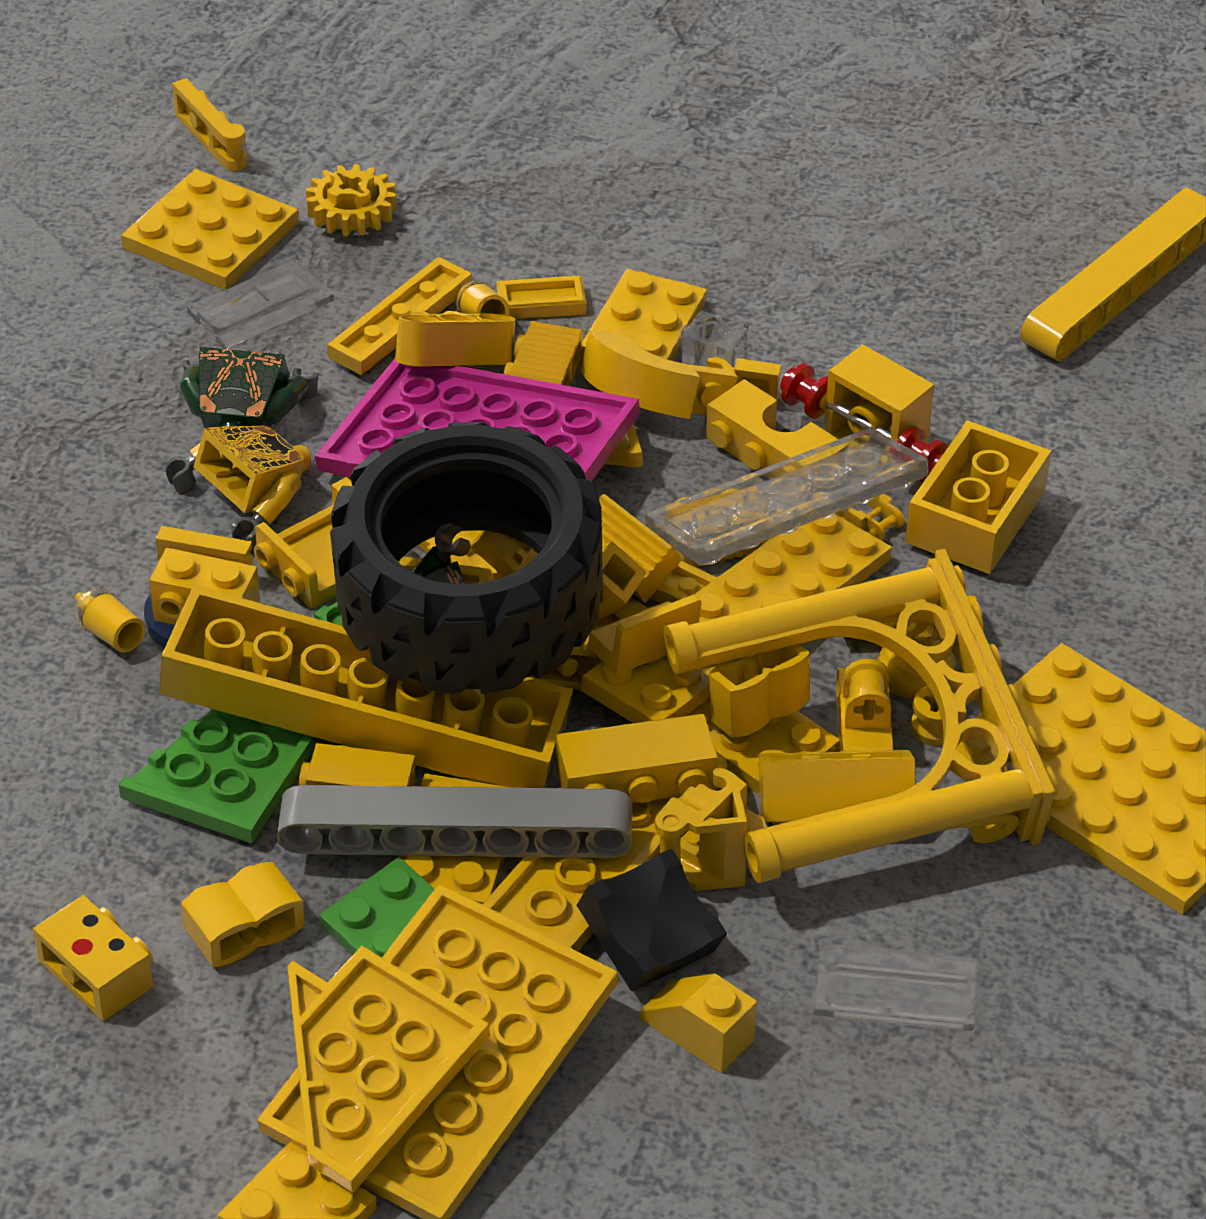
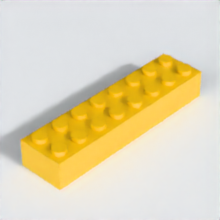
M193 585L161 655L159 694L348 747L415 755V765L471 781L514 788H546L556 759V734H562L565 731L573 689L526 677L516 688L481 694L480 689L463 690L459 694L424 690L421 688L419 681L407 677L401 682L371 663L370 649L360 652L341 625Z

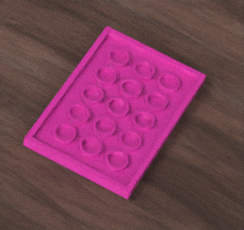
M394 359L315 455L317 471L351 477L352 471L373 451L378 450L382 453L392 447L394 439L422 428L432 430L448 427L449 423L484 422L490 427L504 429L506 426H511L538 435L544 440L547 447H560L582 467L586 480L592 482L640 415L639 399L462 366H410L397 363Z

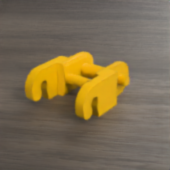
M866 486L861 492L864 502L874 509L868 514L861 510L856 511L852 507L845 514L846 507L844 504H840L835 508L836 515L872 534L881 541L885 538L886 529L891 526L901 528L905 524L902 512L892 505V498L879 489L871 495L873 490L870 486ZM879 516L883 520L881 522H877L873 518Z

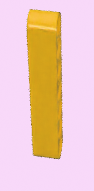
M1184 188L1036 307L1028 315L1022 326L1020 340L1056 361H1062L1206 242V196L1190 188Z

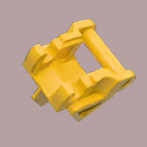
M716 768L713 771V784L716 787L722 788V790L714 791L704 784H699L696 788L690 786L680 798L672 797L655 818V830L660 835V853L671 848L673 849L682 864L692 890L695 892L745 886L746 854L744 835L747 832L766 828L764 817L746 809L747 784L724 768Z

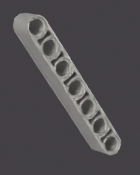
M299 785L287 789L282 795L277 841L285 850L297 854L614 858L626 854L631 848L633 803L626 793L614 789Z

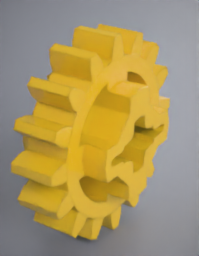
M355 164L352 170H346L342 165H338L337 171L333 173L323 170L322 179L312 178L311 187L306 188L308 217H314V225L316 227L327 224L328 233L342 229L343 236H348L351 230H357L360 235H366V229L369 227L380 230L381 221L391 222L392 212L397 211L395 183L388 182V175L386 173L376 176V169L374 167H370L366 171H360L359 164Z

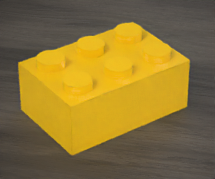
M967 420L909 502L905 543L934 554L936 550L946 549L950 560L991 574L1046 491L1052 450Z

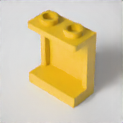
M347 477L331 485L332 506L278 534L265 522L255 526L256 546H254V554L258 563L264 570H271L282 581L287 592L293 597L298 596L311 610L337 597L330 530H332L331 512L341 487L352 486V482Z

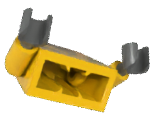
M267 426L204 428L201 442L190 450L192 455L188 458L181 456L171 458L166 464L165 472L169 483L174 484L176 492L185 493L190 491L196 484L193 470L196 469L244 513L253 512L254 515L252 517L238 518L232 524V537L234 539L241 540V538L247 536L245 541L252 542L251 554L254 553V546H256L255 526L262 522L270 525L299 492L302 484V472L307 471L311 465V454L306 446H291L272 428Z

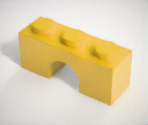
M742 380L707 404L706 438L803 502L807 503L842 477L845 443L812 422L794 432L775 431L777 400L747 380Z

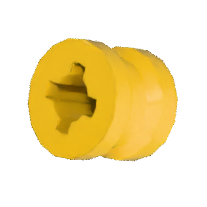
M928 686L920 688L914 697L911 731L918 741L926 745L942 746L944 732L940 710Z

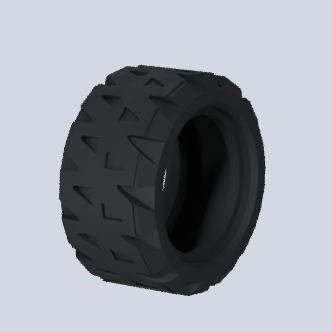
M484 422L449 423L448 427L432 430L422 428L394 439L393 446L382 453L378 450L373 451L352 471V486H342L339 490L331 512L332 530H330L337 605L338 609L341 610L343 628L360 652L370 649L371 663L395 679L402 682L408 677L419 681L421 688L424 690L448 694H459L463 690L480 689L481 694L516 688L526 677L533 675L539 679L565 663L570 657L573 647H581L597 623L599 606L603 602L602 507L595 486L590 480H586L582 467L560 447H547L544 440L538 435L511 426H506L504 429L490 427ZM444 524L459 526L461 531H489L505 534L525 543L538 553L530 563L517 572L498 580L476 584L436 582L411 572L399 563L414 547L435 537L436 531Z

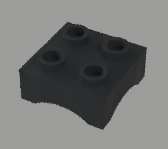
M672 848L626 873L609 879H602L589 885L576 904L630 991L638 989L713 953L727 935L718 918L712 915L695 895L686 878L682 864Z

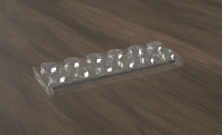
M870 427L646 513V527L698 565L714 564L720 561L722 557L742 549L754 548L762 541L780 534L792 533L798 527L815 520L830 518L838 511L856 504L870 502L873 497L893 489L905 488L911 482L928 476V459Z

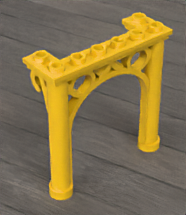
M946 549L936 550L935 558L928 559L926 568L688 625L686 621L664 626L665 649L669 663L676 674L828 637H851L866 640L890 650L914 668L931 690L940 710L944 732L942 752L929 774L913 787L892 796L745 833V854L752 876L757 883L778 879L781 876V872L954 828L968 827L972 839L977 843L995 842L1010 835L1013 831H1016L1020 842L1029 840L1031 846L1041 843L1046 823L1050 820L1053 798L1058 793L1057 780L1053 770L1049 766L1044 767L1038 754L1039 744L1035 730L1031 725H1025L1019 712L1020 701L1018 693L1012 684L1007 685L1001 672L1002 664L999 651L994 644H988L983 633L984 626L981 612L976 604H970L965 593L966 585L963 572L958 565L953 566ZM926 629L930 639H939L940 644L924 646L911 638L918 636ZM952 649L964 673L953 670L945 663V660L951 655ZM976 699L985 720L979 718L965 720L966 706ZM967 738L982 739L990 746L995 760L987 765L974 764L957 750V747ZM950 770L967 781L939 789Z

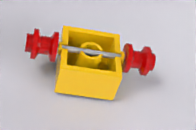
M864 344L829 370L828 376H824L819 380L815 379L814 368L807 363L790 368L781 380V398L784 403L789 406H795L800 402L804 403V412L812 419H818L825 414L824 430L844 442V450L893 479L911 465L915 468V478L923 483L948 448V445L941 440H935L928 444L934 384Z

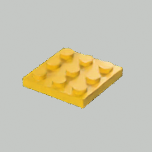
M195 168L121 235L122 248L227 291L299 223L298 209Z

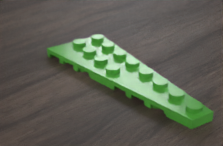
M337 602L328 607L324 605L314 614L316 619L343 626L341 610L338 609ZM211 709L202 718L196 721L191 719L181 728V736L164 751L158 748L149 755V764L133 778L130 779L125 776L119 783L120 798L253 843L282 800L283 793L289 789L301 771L303 762H307L315 749L316 743H319L321 739Z

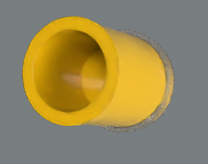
M471 281L465 284L457 295L456 307L459 313H488L507 316L510 314L507 301L497 293L492 285L485 281Z
M92 589L83 594L79 592L75 595V600L77 601L75 604V615L77 624L83 631L91 635L94 634L122 653L134 650L142 642L146 631L144 622L127 609L113 592L108 589Z

